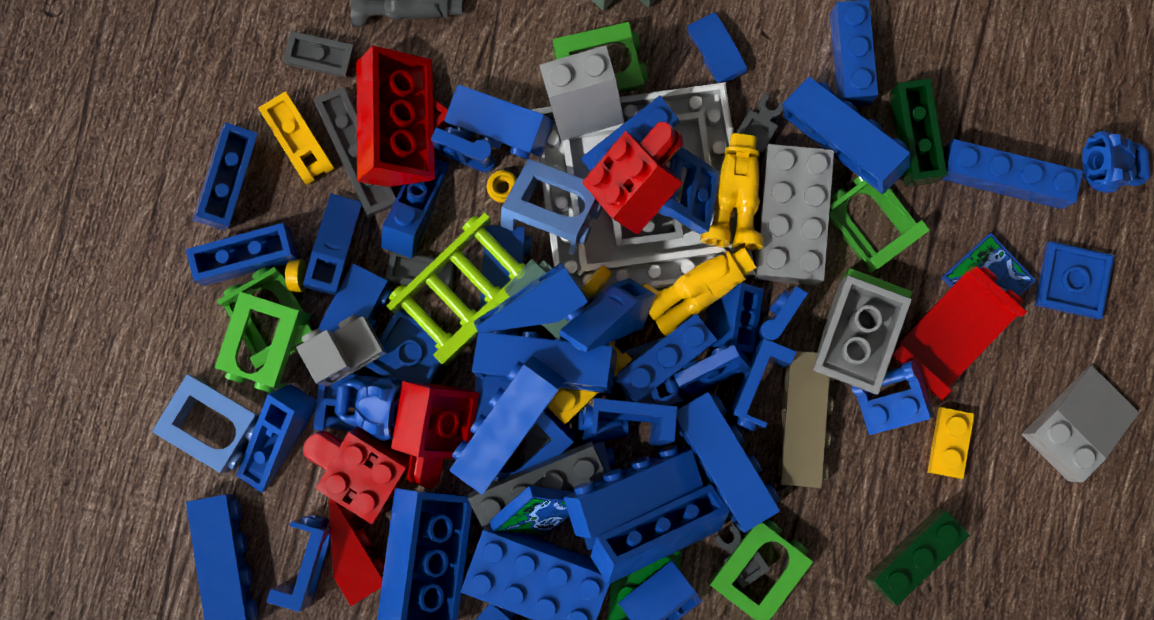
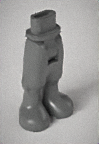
M351 0L352 27H363L370 16L385 15L397 21L402 19H435L442 15L443 18H447L448 14L462 15L463 0Z

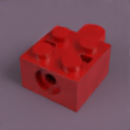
M658 122L642 142L625 131L599 163L582 181V184L612 219L638 235L682 185V181L666 164L683 146V136L666 122Z
M402 382L391 449L410 454L406 476L410 483L428 489L435 487L439 483L443 458H453L452 454L463 440L469 443L472 438L470 429L475 421L479 392L449 385Z
M359 426L349 431L343 441L331 433L321 430L311 435L303 446L304 456L326 470L315 489L370 524L375 523L384 514L394 497L395 488L400 487L407 475L410 457L403 452L391 449L390 444L372 437L370 433Z

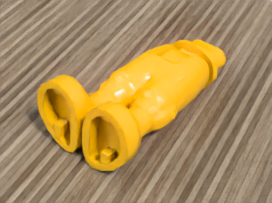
M731 134L730 145L725 148V158L720 170V182L714 205L715 216L712 225H710L709 232L701 234L700 241L702 243L720 248H726L730 245L731 213L736 208L738 215L732 248L736 250L744 247L746 250L763 249L764 237L760 232L754 230V215L760 204L758 197L759 163L757 159L759 151L756 150V136Z
M745 247L732 255L729 251L726 252L727 258L724 255H719L706 260L683 274L676 280L674 285L664 290L658 291L648 283L642 284L643 287L656 294L649 314L656 321L659 329L665 336H668L692 314H699L706 310L739 283L745 281L744 275L757 268ZM681 299H684L683 302H681V303L675 305L674 307H672L674 304H676L677 302H679Z

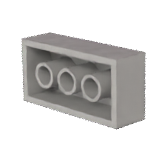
M768 144L762 157L760 204L758 207L756 230L763 235L764 245L763 249L755 250L754 264L757 268L752 280L815 286L824 281L834 150Z

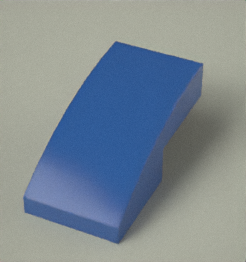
M716 12L687 25L688 35L702 54L704 65L716 83H726L747 72V67L736 45Z

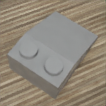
M846 276L840 281L829 310L813 371L878 395L912 299L854 277Z
M1090 365L1021 435L1068 482H1084L1107 459L1139 412Z

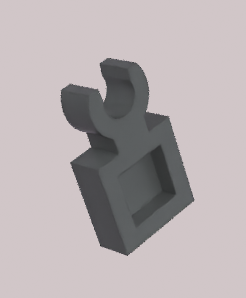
M765 94L758 103L757 110L759 114L749 110L736 132L737 134L757 137L756 150L759 151V156L778 127L770 120L778 118L783 111L782 103L778 105L776 110L767 109L768 94Z
M733 525L728 526L733 533V539L730 542H723L718 534L714 536L716 544L730 553L722 559L724 563L741 540L739 530ZM758 551L736 578L742 589L770 570Z

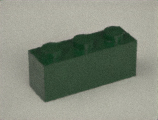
M931 78L898 83L889 95L896 138L904 142L910 152V167L903 173L904 186L911 187L937 183L947 176Z
M935 509L865 578L887 602L898 606L970 535L947 510Z

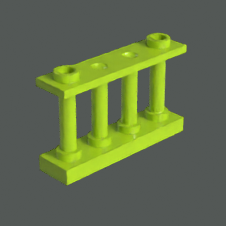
M485 212L480 217L477 215L471 217L462 227L464 232L407 286L402 284L390 294L389 299L391 301L386 305L395 314L403 308L437 343L435 347L438 350L433 356L445 367L478 336V330L475 327L474 321L510 297L505 291L508 284L502 289L499 286L495 287L470 262L462 251L476 238L510 273L508 277L511 281L525 267L524 263L519 264L486 230L492 222ZM451 261L486 296L484 300L487 304L478 312L475 309L470 310L437 276ZM426 285L461 319L460 324L462 327L454 335L450 332L446 334L414 301L413 297Z

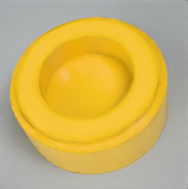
M303 259L289 260L286 265L285 281L290 292H304L306 290L303 282L307 265Z
M602 264L581 290L589 297H593L612 275L611 271Z

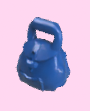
M1107 130L1097 132L1093 136H1089L1085 147L1082 148L1084 179L1088 181L1089 186L1097 191L1111 193L1124 185L1140 186L1145 184L1151 177L1149 151L1142 144L1133 142L1121 134H1114Z
M382 377L374 382H365L354 378L347 379L338 385L334 412L341 421L363 428L372 437L380 441L391 440L394 434L402 382L395 377ZM351 387H354L358 390L355 414L347 415Z

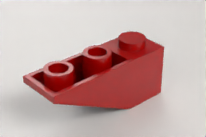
M330 499L333 578L350 606H353L382 587L385 561L381 556L375 557L370 548L373 542L364 528L359 530L352 519L356 514Z

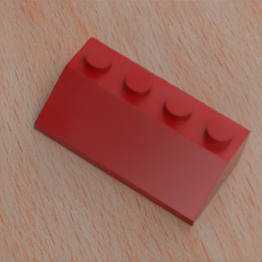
M372 45L356 62L357 182L391 187L432 181L435 179L434 145L431 141L434 133L432 59Z

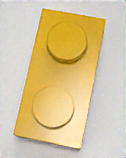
M943 407L938 408L927 473L964 479L974 420L973 413Z

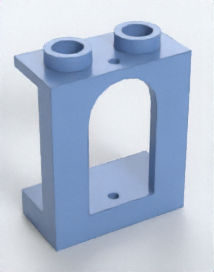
M528 159L502 206L500 226L513 231L517 222L521 221L570 240L569 253L574 255L579 243L585 245L592 227L589 224L592 218L595 220L599 218L603 207L582 184L584 179ZM540 180L578 195L584 201L585 209L577 216L567 217L531 204L528 201Z
M187 374L152 430V433L219 473H227L230 469L235 470L241 463L245 454L242 452V449L247 441H250L260 413L247 409L210 387L206 381L198 376ZM196 400L226 416L233 422L236 428V436L228 447L215 449L180 429Z

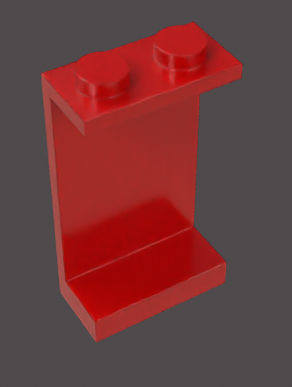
M977 266L970 267L894 348L892 357L901 365L911 360L917 362L925 387L938 399L943 400L952 391L949 387L1016 317H1023L1027 313L1020 306L1023 300L1012 290L1007 289L1004 291L995 283L998 280L996 275L984 266L981 269Z

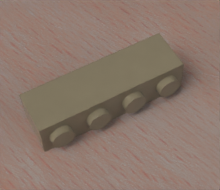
M796 351L792 364L785 367L776 484L822 488V481L826 482L828 478V462L824 461V448H829L831 441V430L826 428L827 415H831L833 410V396L828 394L829 382H834V378L813 371L817 357L815 352Z

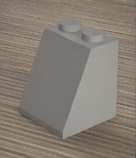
M606 45L539 65L561 142L624 123L616 78Z

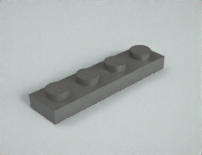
M344 87L314 98V104L367 217L391 208L396 200L391 187L357 182V114Z
M591 441L493 482L483 495L476 490L469 492L468 500L483 527L490 524L489 521L528 486L569 491L581 483L603 477L602 475L606 473V470Z

